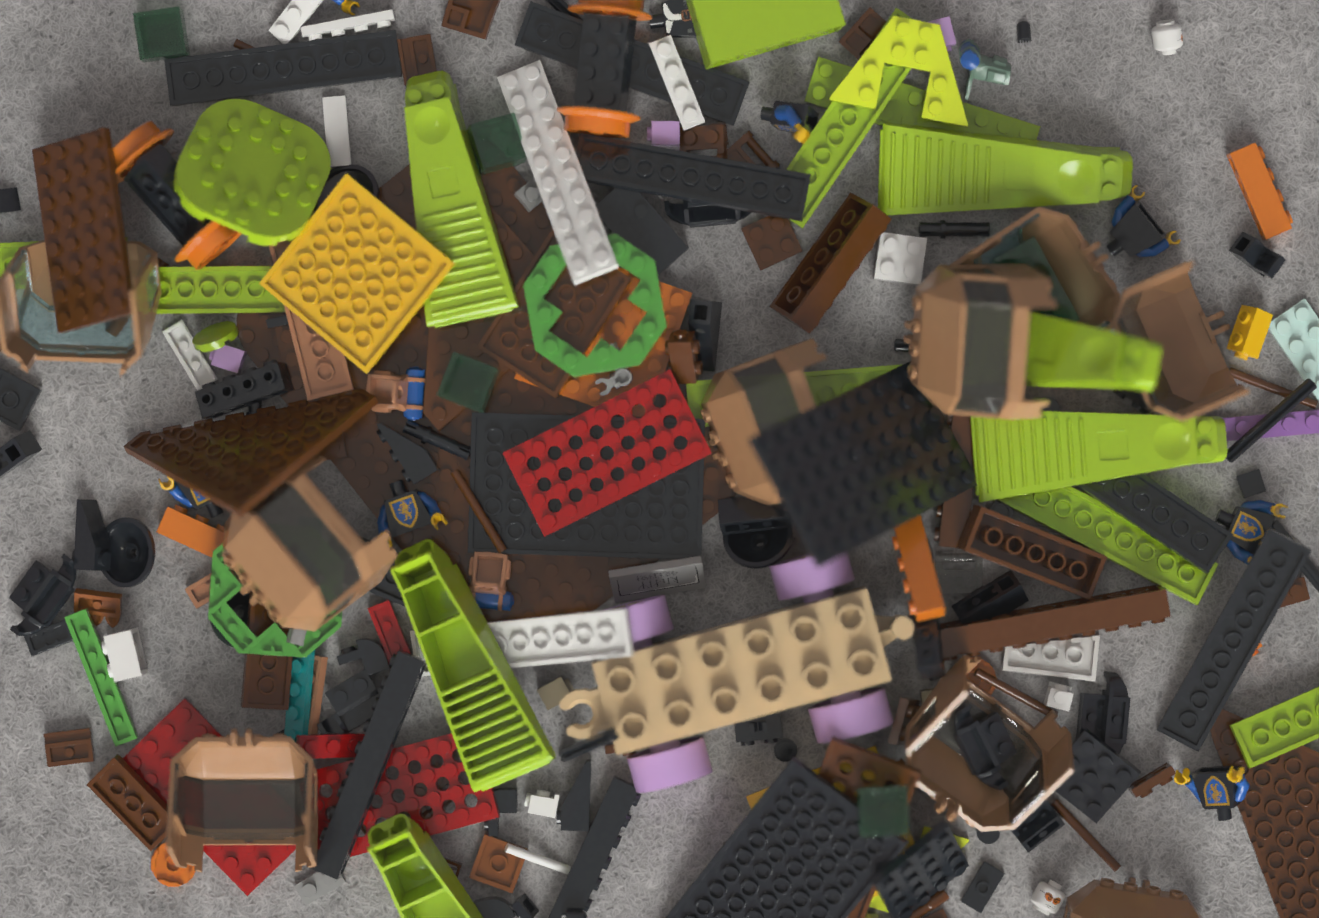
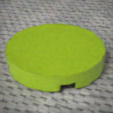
M233 321L219 322L198 332L194 336L192 343L195 349L200 350V352H211L226 345L225 341L230 339V342L235 340L238 336V328Z

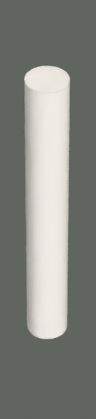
M509 843L506 844L504 849L506 853L567 875L571 869V866Z

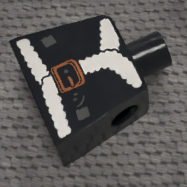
M686 0L662 2V13L651 15L652 20H649L651 29L664 27L665 35H671L672 38H696V32Z

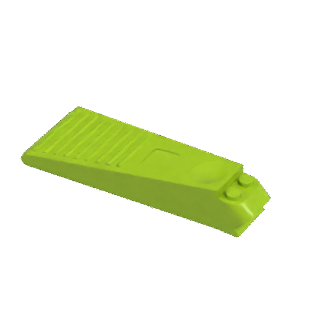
M445 71L414 76L406 83V107H404L416 229L417 232L456 263L424 303L427 327L434 326L437 328L510 312L513 308L519 307L460 109L456 84H453L450 74Z
M883 122V129L880 130L877 208H880L883 213L889 216L1099 203V201L1114 200L1130 194L1133 159L1127 151L1120 150V147H1093Z
M972 299L969 303L965 325L961 384L1007 386L1012 318L1011 307ZM1030 312L1024 386L1131 389L1152 392L1157 381L1162 345L1158 342Z
M1042 411L1041 417L1035 419H1000L970 416L974 473L977 483L975 488L979 502L1192 464L1222 462L1226 459L1228 452L1226 425L1220 416H1195L1184 422L1166 415Z
M430 539L421 541L399 552L395 559V566L391 567L390 571L401 592L472 790L474 792L479 790L483 792L549 764L550 760L556 758L555 752L457 564L452 565L446 552Z
M398 814L374 825L369 830L368 840L370 846L367 847L368 852L380 870L401 918H483L427 831L423 832L418 823L405 814Z

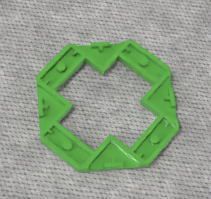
M617 234L607 235L618 265L640 279L628 300L646 312V315L621 351L600 338L591 353L586 357L550 332L563 313L544 299L567 266L559 244L548 248L523 284L535 351L574 378L640 366L667 327L655 260Z
M265 522L287 549L298 541L328 575L318 584L326 607L344 593L346 560L316 525ZM223 543L213 551L208 619L238 653L306 658L341 627L342 612L318 630H307L303 646L286 642L287 635L275 622L256 637L226 603L240 591L243 585L232 574L223 560Z

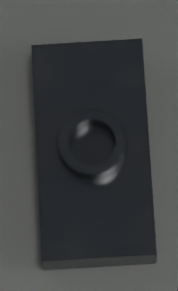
M65 619L51 624L49 627L46 626L34 634L24 636L31 656L73 641Z
M984 861L960 901L982 913L1005 873Z

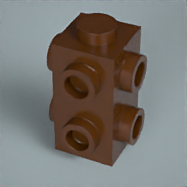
M681 329L672 332L669 340L665 342L666 355L670 356L668 370L671 369L678 384H696L699 375L703 373V363L698 359L700 342L696 340L695 331Z

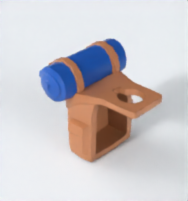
M414 366L406 369V374L395 375L394 371L375 370L374 373L368 374L366 391L375 395L378 400V404L372 408V411L391 413L392 410L403 411V417H406V419L415 421L422 418L425 370Z
M474 552L473 557H470L468 576L471 577L469 589L479 608L510 611L514 605V597L512 592H507L506 580H509L511 576L509 556L493 552Z

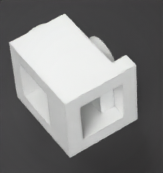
M1049 681L1044 704L1069 712L1074 694L1071 692L1072 687Z
M537 789L536 793L526 794L524 806L529 807L528 813L555 818L560 793L555 792V796H550V791Z

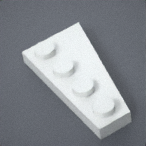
M1100 635L1055 640L1045 644L1031 643L1026 644V647L1016 649L1012 646L1004 647L1002 671L1095 682Z

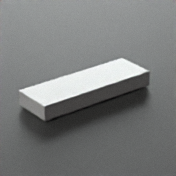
M346 96L322 97L326 146L330 154L331 167L350 165L352 162Z
M183 320L162 331L197 391L202 389V385L218 380L203 353L195 349L192 343L193 336Z

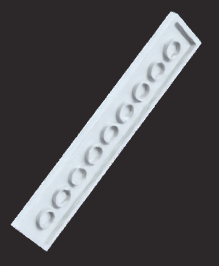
M538 60L498 76V82L574 284L576 285L618 268V263L568 131L564 130V121L561 113L557 111L558 105L541 61Z
M628 608L487 622L511 668L634 655ZM412 630L410 631L413 655L425 660L415 631ZM427 665L422 676H431Z

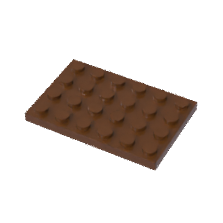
M552 228L514 288L519 307L513 308L510 312L498 314L477 348L554 398H557L571 375L535 351L523 286L548 248L559 244ZM566 266L544 298L563 312L550 332L584 355L632 279L619 270L613 269L575 285Z

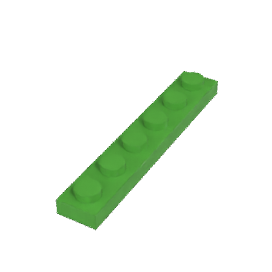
M88 608L65 616V621L115 747L137 739L138 734L117 682H114L113 677H109L107 670L109 661L103 653L102 644Z

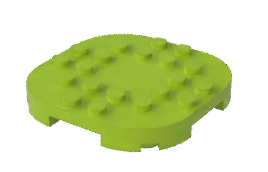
M244 99L223 100L208 107L198 118L179 157L174 173V189L181 199V205L198 220L203 222L205 218L249 236L248 242L273 246L281 241L293 240L306 226L329 176L331 168L330 154L323 139L307 125L253 101Z

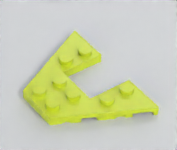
M893 16L829 98L831 101L876 109L884 63L927 71L930 74L921 118L968 127L941 27L938 24Z

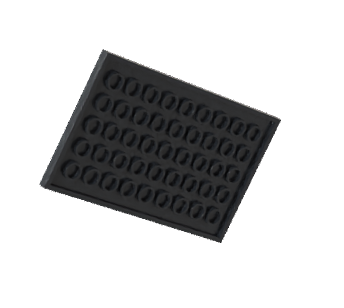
M911 361L748 439L817 568L977 485L976 475L940 409L930 403L910 381L907 371Z
M472 412L470 489L507 548L499 554L661 559L702 557L704 458L544 537L503 452L577 415ZM612 417L611 424L614 428L619 429L624 426L625 420L623 417ZM664 418L663 423L665 427L672 429L677 425V419ZM696 419L705 437V421L703 419ZM595 425L591 428L590 434L593 438L600 439L604 431L601 426ZM647 425L643 428V436L645 438L652 439L655 437L656 429L653 426ZM573 436L570 438L569 444L573 449H580L583 441L581 437ZM625 436L622 439V446L628 450L632 449L635 446L634 438ZM677 436L675 438L674 445L677 449L682 450L687 447L688 441L684 436ZM552 446L548 454L551 459L558 460L562 455V451L559 447ZM609 446L603 447L601 450L602 458L605 460L612 459L614 450ZM658 446L653 450V456L657 460H663L666 457L667 452L664 447ZM535 456L529 458L528 467L531 470L539 469L541 466L540 459ZM583 457L580 460V467L583 470H590L593 467L592 459L590 457ZM635 457L633 459L632 466L635 470H643L646 463L642 457ZM568 467L561 468L559 477L564 481L570 480L572 477L571 469ZM615 467L611 471V476L614 480L620 481L624 478L625 473L622 468ZM545 477L541 478L538 482L539 489L548 491L551 488V481ZM593 478L590 486L592 490L600 491L604 483L600 478ZM573 488L569 496L572 501L578 502L582 499L583 493L580 489ZM554 498L549 501L548 506L551 511L558 512L562 504L560 500ZM469 505L468 553H498Z
M793 757L665 918H847L872 888L873 884L870 879L895 860L908 841L808 766Z

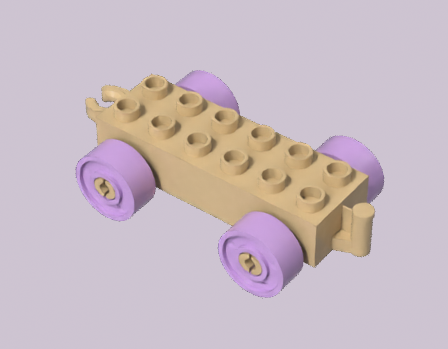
M810 553L769 566L778 600L802 596L804 601L802 603L656 643L652 642L651 637L674 629L665 594L610 607L604 610L628 608L634 655L592 661L598 686L591 689H574L568 692L559 703V707L562 710L572 709L578 703L588 704L593 711L592 719L586 724L574 723L569 725L566 733L577 739H587L598 734L599 731L614 728L616 729V734L619 735L618 739L613 741L616 755L649 747V749L627 757L636 793L676 786L713 772L704 737H692L679 740V738L829 697V700L808 708L817 743H829L832 736L844 740L867 734L893 724L894 720L884 687L862 691L860 689L892 681L883 648L896 638L901 640L910 638L914 632V624L908 617L900 614L893 617L875 615L868 590L865 586L834 594L833 587L855 580L848 553L817 568Z

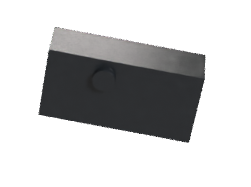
M614 188L596 204L601 221L613 234L619 235L655 260L658 276L689 249L640 192Z

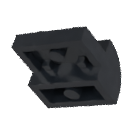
M1036 797L1031 798L1028 801L1027 805H1025L1023 808L1017 811V815L1021 811H1023ZM1045 799L1016 829L1011 831L1029 853L1065 824L1047 799Z

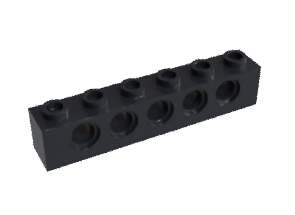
M927 539V542H928V545H929V549H930V553H931V557H932V561H933V565H934L933 550H932V547H931V545H930L929 540ZM913 614L916 662L922 680L946 676L940 617L917 622L916 616Z

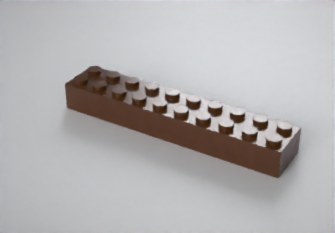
M1155 584L1094 595L1091 600L1077 598L1016 609L1006 614L967 623H961L960 620L940 623L944 661L955 660L957 655L962 654L970 657L978 656L980 651L989 650L990 653L1000 652L1006 646H1012L1014 649L1027 646L1026 643L1034 641L1036 644H1045L1050 642L1049 639L1059 637V640H1067L1073 638V634L1082 633V636H1090L1096 634L1095 630L1105 629V632L1117 631L1119 626L1128 625V628L1142 626V622L1151 621L1152 624L1165 622V618L1171 617L1167 591L1163 586Z

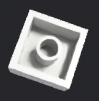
M883 232L878 239L873 279L917 286L921 284L927 238Z
M138 627L103 636L104 641L101 642L104 655L108 654L110 662L107 664L109 677H113L114 682L142 676L149 672Z

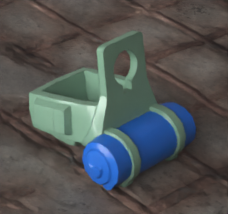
M966 39L961 43L959 47V60L961 65L969 70L964 94L965 100L969 99L973 79L1009 85L1012 65L1007 62V58L999 55L988 57L980 54L978 45L971 39Z

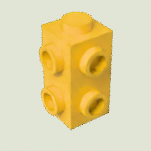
M1241 305L1226 349L1235 352L1234 357L1247 361L1248 357L1258 359L1273 315L1256 307Z

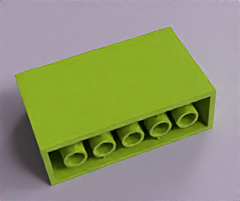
M686 0L706 70L838 32L846 25L839 0Z

